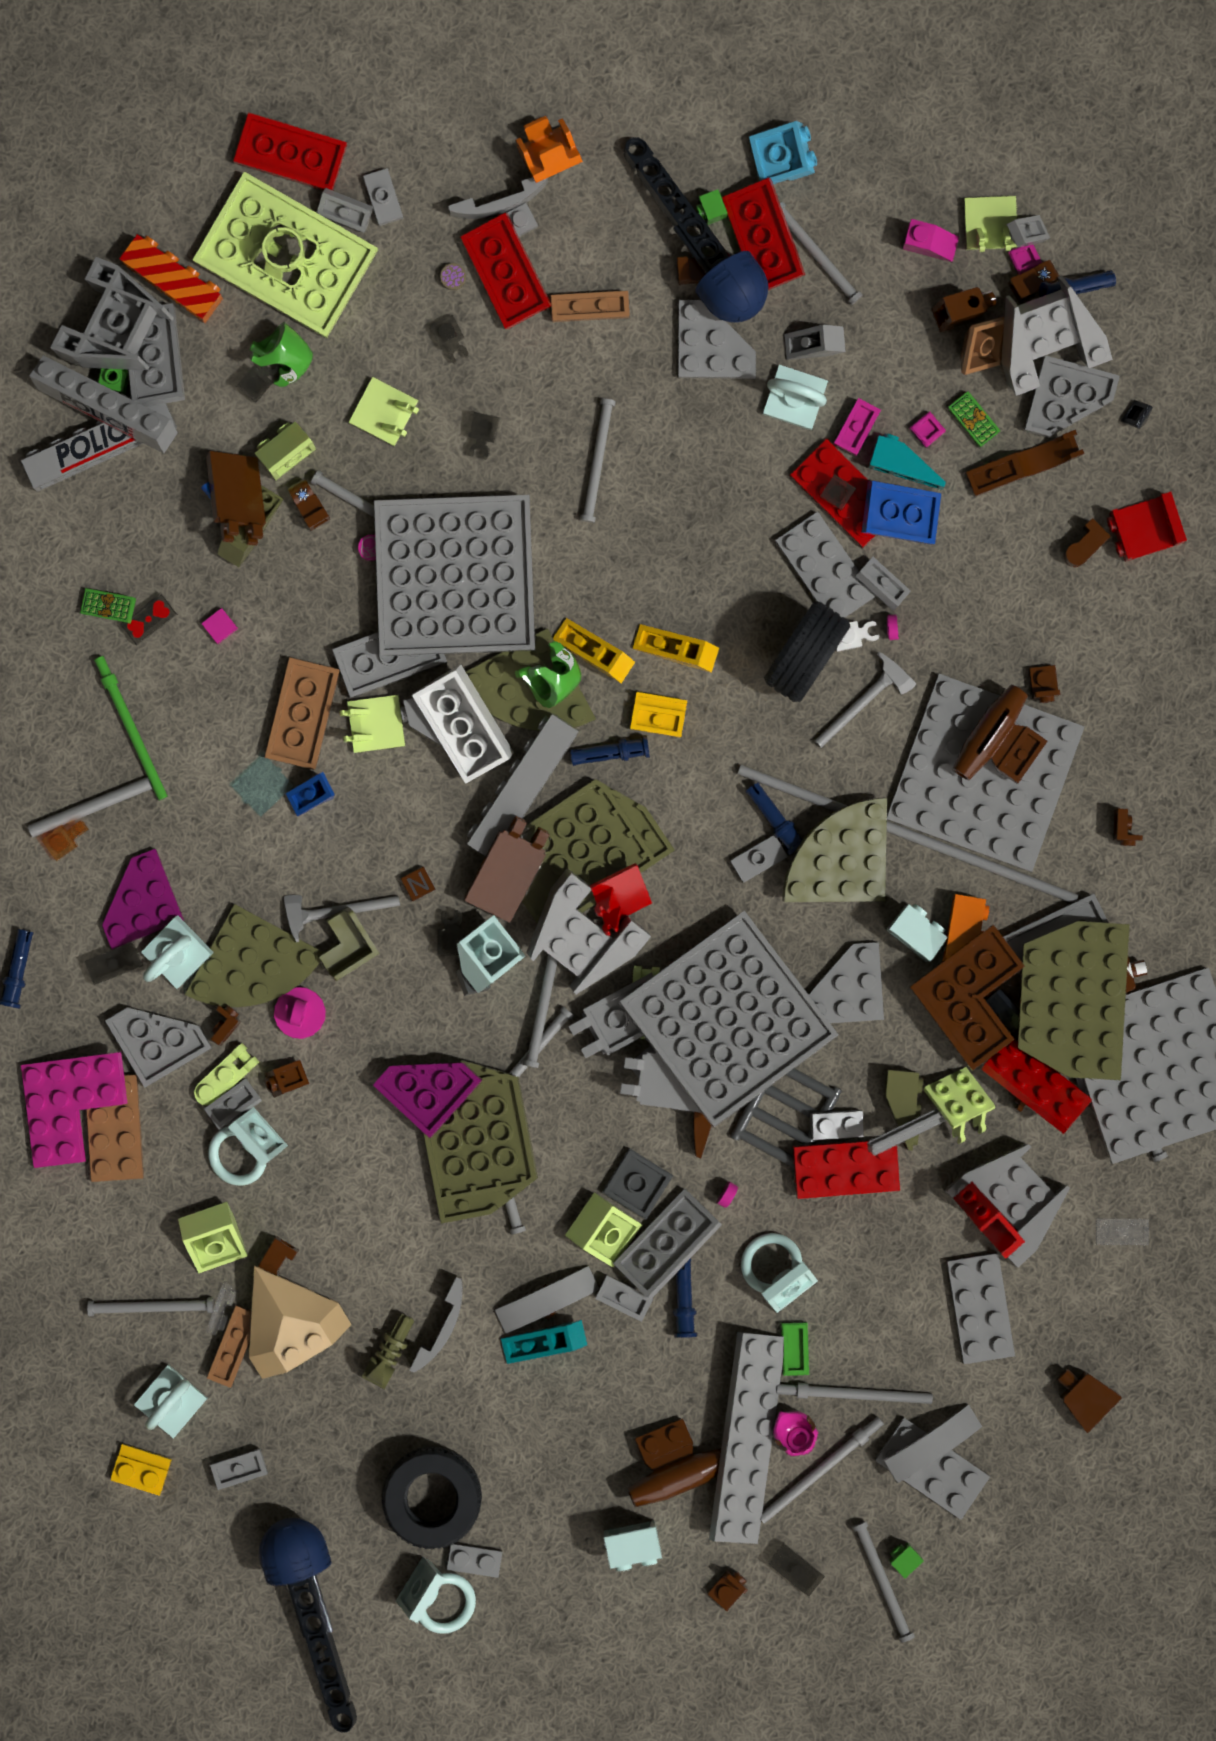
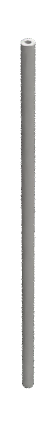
M744 765L740 766L737 773L832 811L840 810L847 806ZM887 821V832L1067 902L1075 903L1077 901L1078 894Z

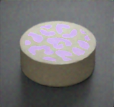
M451 263L442 269L440 279L446 289L454 291L464 286L466 273L462 266Z

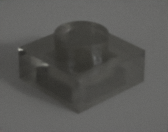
M834 474L820 495V498L842 511L856 488Z

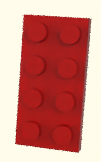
M248 112L234 157V163L320 190L327 188L333 191L347 148V142Z
M766 178L722 197L741 252L749 251L763 269L768 281V290L805 276L771 178Z
M503 213L461 236L505 329L508 330L552 306L507 213Z
M826 439L790 477L864 548L876 536L861 533L869 480Z
M1014 1038L1012 1042L994 1054L981 1070L1062 1134H1065L1093 1099L1055 1069L1018 1049V1040Z
M868 1141L793 1146L796 1198L806 1199L900 1191L897 1145L877 1155H872L868 1151Z

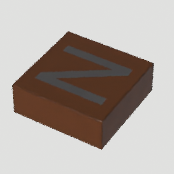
M424 867L401 878L413 902L436 890Z

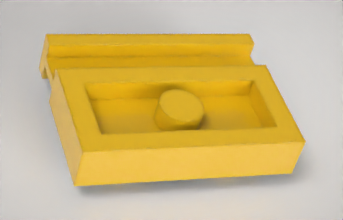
M636 692L630 730L681 738L687 700Z
M122 1443L110 1480L160 1496L172 1459Z

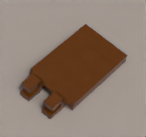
M209 451L206 460L214 522L221 523L222 541L232 543L234 536L239 534V526H245L247 545L257 546L258 539L263 538V527L266 524L258 458Z
M516 815L507 831H498L463 898L464 901L509 923L546 856L543 847L550 835L547 830L538 826L530 842L520 838L527 823L525 819Z

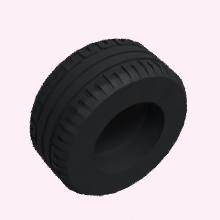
M813 602L764 676L766 684L774 687V690L778 693L781 692V695L784 697L788 696V699L791 701L801 702L851 627L848 619L843 616L841 617L839 613L834 612L830 607L827 608L822 602Z
M439 1446L418 1448L401 1457L390 1470L382 1492L384 1516L392 1531L398 1537H401V1540L421 1549L422 1547L425 1549H440L462 1539L475 1524L482 1501L480 1480L472 1465L462 1455L457 1454V1452L444 1447L440 1448ZM428 1473H436L446 1477L453 1484L457 1496L456 1505L451 1514L445 1519L436 1522H428L418 1518L411 1511L407 1499L408 1490L412 1482L419 1476Z

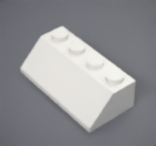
M461 664L412 694L465 784L509 760L514 753Z

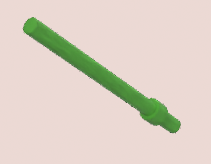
M104 656L95 659L94 661L102 676V685L104 689H108L158 801L168 797L119 691L117 686L119 682L115 674L111 673Z

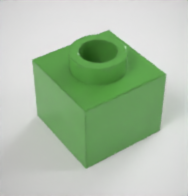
M718 189L699 196V205H696V209L702 218L706 220L707 225L727 218V210Z
M102 368L98 383L119 394L125 395L129 380V370ZM111 373H117L115 381L109 380L108 377Z
M909 1543L904 1546L899 1544L890 1553L892 1556L889 1559L890 1563L904 1579L924 1562L923 1558Z

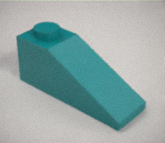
M887 433L884 434V437L878 436L869 469L939 490L944 489L946 482L905 443L900 442L899 437Z
M582 1320L554 1325L501 1339L507 1364L571 1352L588 1345Z

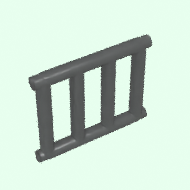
M795 1068L787 1073L786 1076L827 1097L821 1110L818 1111L771 1085L748 1102L730 1136L733 1140L739 1141L741 1139L791 1166L790 1169L793 1172L794 1159L791 1154L745 1129L753 1116L803 1143L801 1146L814 1145L816 1140L811 1139V1131L806 1134L758 1108L764 1094H767L809 1118L810 1113L831 1112L842 1090L835 1087L832 1089Z

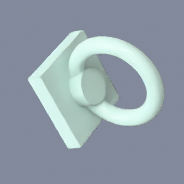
M779 365L775 378L770 379L767 383L770 394L763 415L812 431L819 407L824 406L827 402L824 392L828 380Z
M176 916L141 952L152 963L144 972L143 979L146 982H151L163 974L178 989L214 952L179 916Z
M253 1107L230 1126L222 1128L213 1136L208 1148V1158L213 1171L219 1178L229 1184L242 1186L251 1184L259 1179L265 1170L266 1164L288 1145ZM236 1136L245 1150L257 1159L254 1169L248 1174H232L221 1164L219 1147L227 1137Z
M777 1233L763 1234L752 1240L743 1252L741 1270L745 1281L754 1290L761 1292L777 1313L818 1282L808 1267L802 1262L798 1246L787 1236ZM775 1243L782 1245L791 1255V1269L784 1270L777 1275L772 1284L761 1282L752 1272L751 1261L753 1255L760 1247L766 1244Z
M168 1364L134 1405L149 1417L145 1423V1427L148 1430H153L158 1425L174 1439L208 1397Z
M422 1557L396 1599V1602L410 1620L416 1623L420 1621L426 1629L432 1632L446 1634L460 1629L470 1620L475 1609L476 1598L473 1587L465 1578L453 1573L441 1574L430 1560ZM442 1584H454L465 1595V1606L462 1613L455 1620L448 1623L435 1622L426 1612L427 1607L435 1601Z

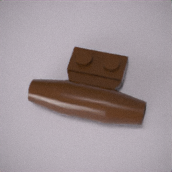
M1011 684L989 706L966 739L952 768L956 774L969 781L991 759L996 770L1016 784L1021 781L1048 742L1029 727L1015 725L1028 697L1023 690Z
M683 1419L635 1438L644 1464L652 1469L653 1472L629 1486L627 1490L634 1507L668 1500L701 1486L718 1476L721 1448L692 1455L693 1441Z

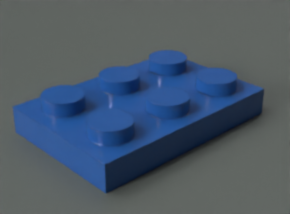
M868 481L861 533L933 545L936 541L941 493Z

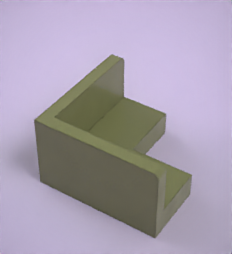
M348 906L326 920L339 942L319 954L318 958L333 980L338 981L380 954L354 911Z

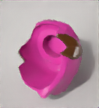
M801 1411L779 1412L773 1430L774 1442L780 1450L785 1451L790 1456L808 1455L815 1447L818 1430L810 1416Z

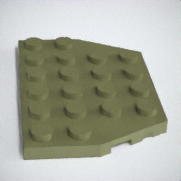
M595 779L525 826L520 838L530 842L538 826L547 830L550 835L543 847L546 856L522 902L538 924L551 887L567 868L590 886L634 863L637 864L640 873H642L675 850L646 807ZM592 891L588 893L577 907L582 913L596 904Z
M1076 921L1023 944L1022 963L1025 967L1021 971L1018 1049L1057 1070L1066 1077L1121 1080L1130 924Z
M464 1060L452 1062H464L483 1081L431 1138L424 1134L441 1224L493 1214L538 1179L518 1076Z

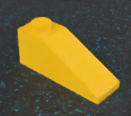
M568 618L565 619L553 637L554 641L561 643L563 647L619 683L623 682L635 664V661L623 651Z
M642 624L639 626L633 645L634 650L711 673L719 651L718 647L707 641Z

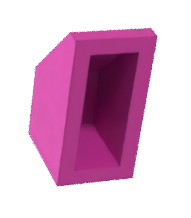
M911 219L903 250L953 262L959 237L937 225Z

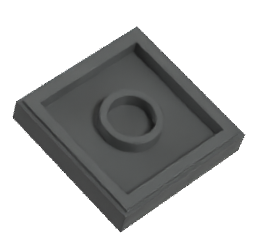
M629 1148L602 1193L642 1218L647 1219L673 1175Z

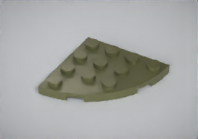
M548 628L535 635V651L502 652L466 671L491 715L518 728L541 731L538 729L539 724L545 716L550 718L552 714L557 715L575 728L596 720L579 686L560 703L547 708L543 707L536 700L529 685L522 677L516 678L515 671L528 666L535 667L540 665L552 670L551 649L548 644L554 642V639Z
M871 798L854 802V804L832 812L813 827L796 849V854L789 870H787L782 901H885L887 798Z
M234 904L210 948L214 953L200 966L185 995L203 1003L215 1006L221 1005L222 1007H226L227 1004L230 1007H248L263 1004L288 993L307 979L321 961L318 955L322 951L300 939L296 943L293 935Z

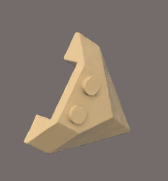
M254 1265L249 1358L262 1379L289 1372L333 1345L352 1325L337 1301L325 1298L310 1289L278 1275L275 1276Z

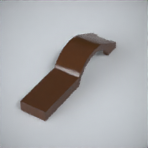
M1076 429L1037 447L1011 454L967 471L966 473L975 496L1055 468L1084 455V450H1079L1074 438L1077 435Z

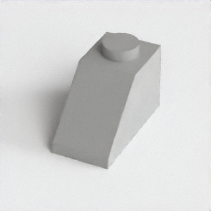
M819 325L785 334L787 360L828 357L846 352L843 326Z
M414 698L403 700L405 707L400 708L403 722H409V726L442 746Z

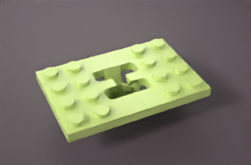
M244 172L193 258V262L327 338L375 257L378 248ZM277 225H282V226L284 227V228H277L278 231H277L276 229H274V227L277 226ZM288 234L290 237H295L298 240L301 250L299 256L294 255L292 257L289 267L287 265L279 266L268 259L267 253L277 257L282 248L281 245L275 243L274 237ZM304 240H308L317 246L314 254L309 259L304 257L305 251L302 242ZM260 252L263 253L266 260L264 270L255 265V260ZM294 269L301 272V276L295 285H289L282 281L283 272H290Z

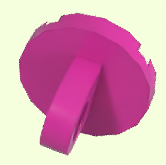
M296 987L279 997L275 1005L274 1018L277 1026L284 1034L292 1038L304 1039L313 1036L322 1028L326 1018V1008L323 1000L316 992L308 988Z

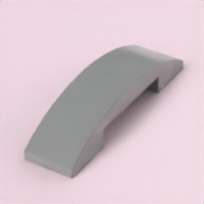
M533 177L521 181L522 192L475 207L473 198L448 206L449 213L453 217L464 219H483L502 215L534 198L548 183L547 178L538 183H535Z
M587 1266L544 1288L495 1309V1312L505 1333H508L598 1291L599 1287L590 1267Z
M457 1275L445 1301L454 1306L432 1350L422 1345L409 1371L415 1373L428 1364L439 1353L450 1337L461 1309L463 1297L462 1277Z
M969 1404L946 1418V1421L907 1447L901 1448L883 1460L896 1483L903 1481L936 1461L982 1427Z

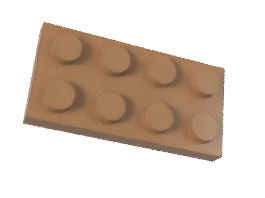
M289 657L265 758L316 770L340 674L339 669Z
M137 1075L124 1076L128 1104L87 1109L91 1182L144 1178Z

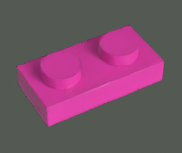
M858 398L834 445L857 456L881 410Z

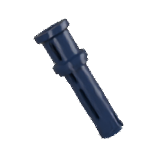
M1112 270L1077 279L1064 277L1076 294L1114 287L1116 285V276ZM1060 282L1041 283L1039 286L1040 297L1061 290Z
M647 735L633 740L622 738L619 740V743L571 749L573 766L620 758L624 761L640 756L650 758Z
M757 782L745 792L774 828V836L780 838L788 849V855H791L796 851L803 839L794 829V823L784 818L760 783Z
M17 929L8 976L2 980L4 988L0 1005L21 1008L19 1000L22 988H25L26 985L23 976L34 932Z
M690 1258L684 1264V1270L681 1268L676 1273L677 1308L674 1309L673 1315L676 1316L677 1332L674 1333V1338L698 1337L697 1332L694 1330V1316L697 1315V1310L692 1308Z

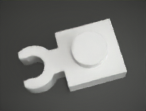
M857 621L849 622L851 627L836 648V651L862 647L861 639H866L870 642L878 640L879 635L870 636L867 632L869 627L876 626V622H867L862 628L858 627Z

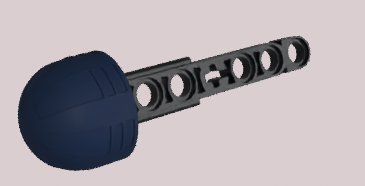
M630 138L626 142L623 151L626 161L633 170L637 169V176L672 223L674 231L706 274L695 289L699 298L707 309L720 320L737 323L754 317L763 308L768 295V281L763 269L749 251L739 252L730 256L702 216L696 213L660 161L653 157L654 153L648 144L641 138ZM631 146H638L642 149L643 153L638 156L632 155L629 148ZM645 166H653L657 173L649 176L644 173L643 168ZM659 186H667L670 188L671 194L663 196L658 192L657 188ZM675 206L678 210L683 209V214L680 212L675 213ZM695 226L700 230V234L698 236H691L687 233L686 228ZM709 246L714 249L715 254L713 256H705L701 252V248Z
M300 1518L283 1519L273 1524L261 1540L259 1547L261 1567L268 1585L278 1586L287 1584L302 1636L307 1642L325 1704L329 1707L328 1714L331 1724L336 1731L346 1733L355 1725L357 1714L353 1701L349 1702L350 1691L333 1639V1628L316 1576L331 1565L330 1554L324 1536L315 1525ZM309 1592L313 1596V1603L307 1604L303 1602L301 1593ZM310 1616H315L320 1620L321 1626L319 1628L310 1626L308 1623ZM319 1642L327 1646L324 1652L322 1648H317ZM331 1665L335 1669V1676H327L323 1671V1666ZM337 1689L342 1692L343 1700H334L331 1697L330 1691ZM344 1713L348 1715L350 1724H341L338 1720V1714Z

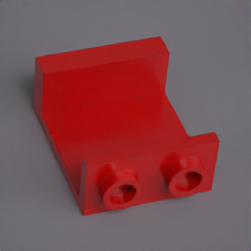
M1172 492L1161 494L1158 498L1120 510L1114 509L1109 513L1110 517L1107 518L1111 533H1116L1118 542H1115L1117 554L1119 557L1123 556L1125 562L1183 544L1187 541Z
M973 1181L953 1197L955 1202L1005 1259L1025 1243L1023 1238Z

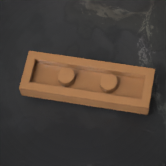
M628 291L551 295L553 322L630 318Z
M238 1305L235 1306L207 1379L229 1388L232 1387L250 1343L251 1310Z

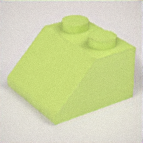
M296 421L292 424L289 422L278 429L276 437L272 440L267 438L257 446L256 456L275 480L279 479L316 450L312 440Z
M594 1192L565 1236L583 1250L614 1267L613 1263L624 1253L642 1227V1224Z
M228 1202L178 1219L183 1243L198 1273L247 1257L235 1217Z

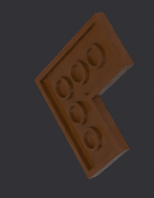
M994 925L990 926L910 986L911 990L972 1071L1014 1040L983 997L1025 966Z

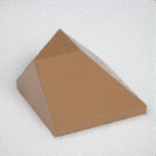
M1004 317L970 326L964 337L960 357L962 374L967 375L1000 365Z

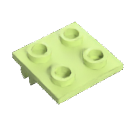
M1016 196L964 198L966 250L985 252V249L1005 248V251H1011V248H1017L1016 244L1011 240L1010 231L1007 226L1008 223L1017 219Z
M372 377L349 423L395 446L400 436H406L407 432L404 428L411 414L418 413L419 409L416 407L418 400Z
M399 695L348 701V710L339 711L340 716L350 718L352 736H343V742H353L354 753L405 746Z
M967 1067L924 1087L926 1094L952 1127L953 1138L958 1136V1144L965 1141V1123L972 1118L973 1127L979 1126V1134L986 1131V1113L995 1109L996 1106Z

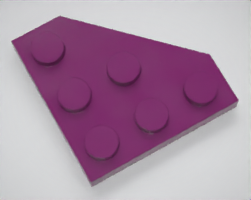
M157 849L135 856L129 862L102 924L111 949L163 930L176 916L185 921Z
M464 1062L389 1066L373 1086L424 1134L431 1138L483 1080Z

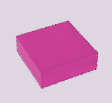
M1034 244L1015 248L1008 252L1018 275L1042 263Z
M930 411L910 427V430L925 448L946 432Z
M222 608L202 623L217 644H220L238 630L237 626Z

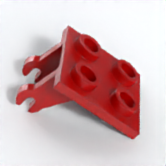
M636 863L590 885L596 901L594 910L597 916L603 918L604 925L602 930L607 936L611 935L609 929H614L615 932L618 931L620 919L652 904Z

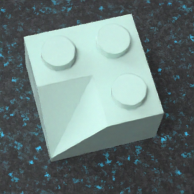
M909 904L905 905L886 931L924 961L930 962L947 939V936L943 934L945 929L935 921L930 924V921L925 917L927 912L917 904L912 906Z
M494 915L457 944L462 973L477 993L488 987L525 957V954Z
M655 1520L604 1531L610 1569L616 1568V1571L631 1569V1564L642 1563V1566H649L658 1563L657 1559L662 1558Z

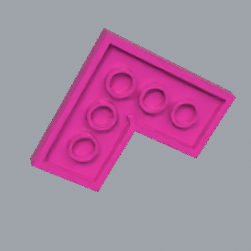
M121 1052L21 1065L34 1168L86 1162L79 1110L128 1104Z

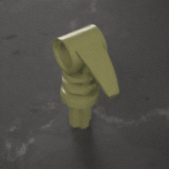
M401 1314L391 1334L385 1332L383 1338L386 1340V1343L381 1342L379 1346L382 1351L376 1352L375 1356L378 1357L377 1359L371 1358L361 1378L382 1389L386 1388L395 1371V1368L391 1367V1365L396 1366L398 1361L395 1358H400L402 1355L399 1352L400 1348L404 1350L408 1346L405 1339L414 1324L413 1318L406 1314Z

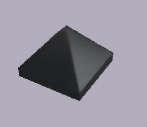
M1133 400L1122 417L1121 422L1140 429L1146 424L1153 407Z

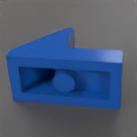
M321 772L287 792L286 796L296 815L300 816L316 806L334 799L335 794L324 772Z

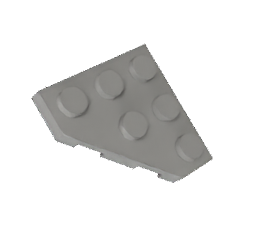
M679 300L678 378L755 379L756 351L726 321L715 317L702 300Z
M1045 355L1038 378L1040 387L1035 389L1024 431L1049 438L1106 406L1114 399L1120 376L1094 368L1088 369V367Z
M879 942L852 944L808 994L829 1023L884 1020Z
M128 1007L105 1020L144 1088L212 1049L211 1044L199 1025Z

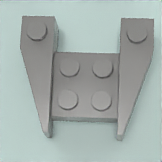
M96 257L85 280L95 291L103 295L84 333L61 325L50 348L61 359L83 368L148 370L149 366L136 355L155 315L173 321L174 317L118 265Z
M1062 276L1058 277L1061 290L1018 306L1010 295L1006 296L1001 363L1007 384L1016 396L1040 387L1033 362L1034 359L1076 344L1079 357L1088 369L1113 360L1106 335Z
M567 868L550 889L526 953L534 961L541 951L544 950L574 973L577 977L569 986L577 995L635 957L650 939L651 935L628 915L618 925L619 929L617 932L613 931L610 936L605 935L599 925L577 909L592 889L585 881Z
M1026 1143L963 1172L944 1190L955 1202L953 1197L970 1182H974L1025 1241L1007 1257L1017 1268L1038 1249L1070 1189L1068 1185L1063 1184L1054 1193L1021 1158L1031 1148Z

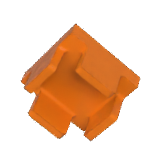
M543 116L524 125L523 128L528 139L527 142L523 143L521 138L516 139L518 151L535 183L583 162L563 118L558 120L560 127L552 130L548 118Z

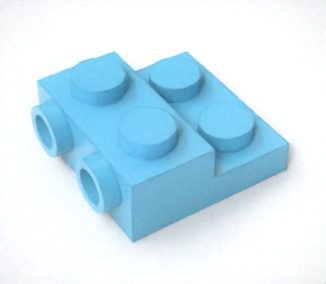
M794 121L749 136L760 181L771 178L773 184L815 173L814 166H817V159L815 153L809 151L807 142L811 141V135L808 127H803V123Z

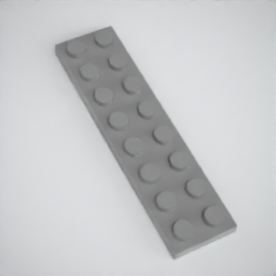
M737 1332L709 1540L758 1544L761 1525L760 1518L763 1510L778 1401L777 1385L780 1384L783 1365L784 1337Z

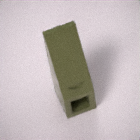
M261 486L266 524L263 527L264 532L284 499ZM239 526V534L234 536L232 543L221 541L217 553L238 568L254 548L253 545H247L245 526Z
M886 1070L884 1096L897 1127L921 1115V1104H917V1094H922L923 1078H919L918 1072ZM919 1134L904 1141L907 1150L913 1151V1145H918Z

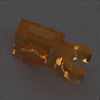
M79 821L69 830L62 825L41 841L53 858L59 861L79 847L75 839L89 829L83 821Z

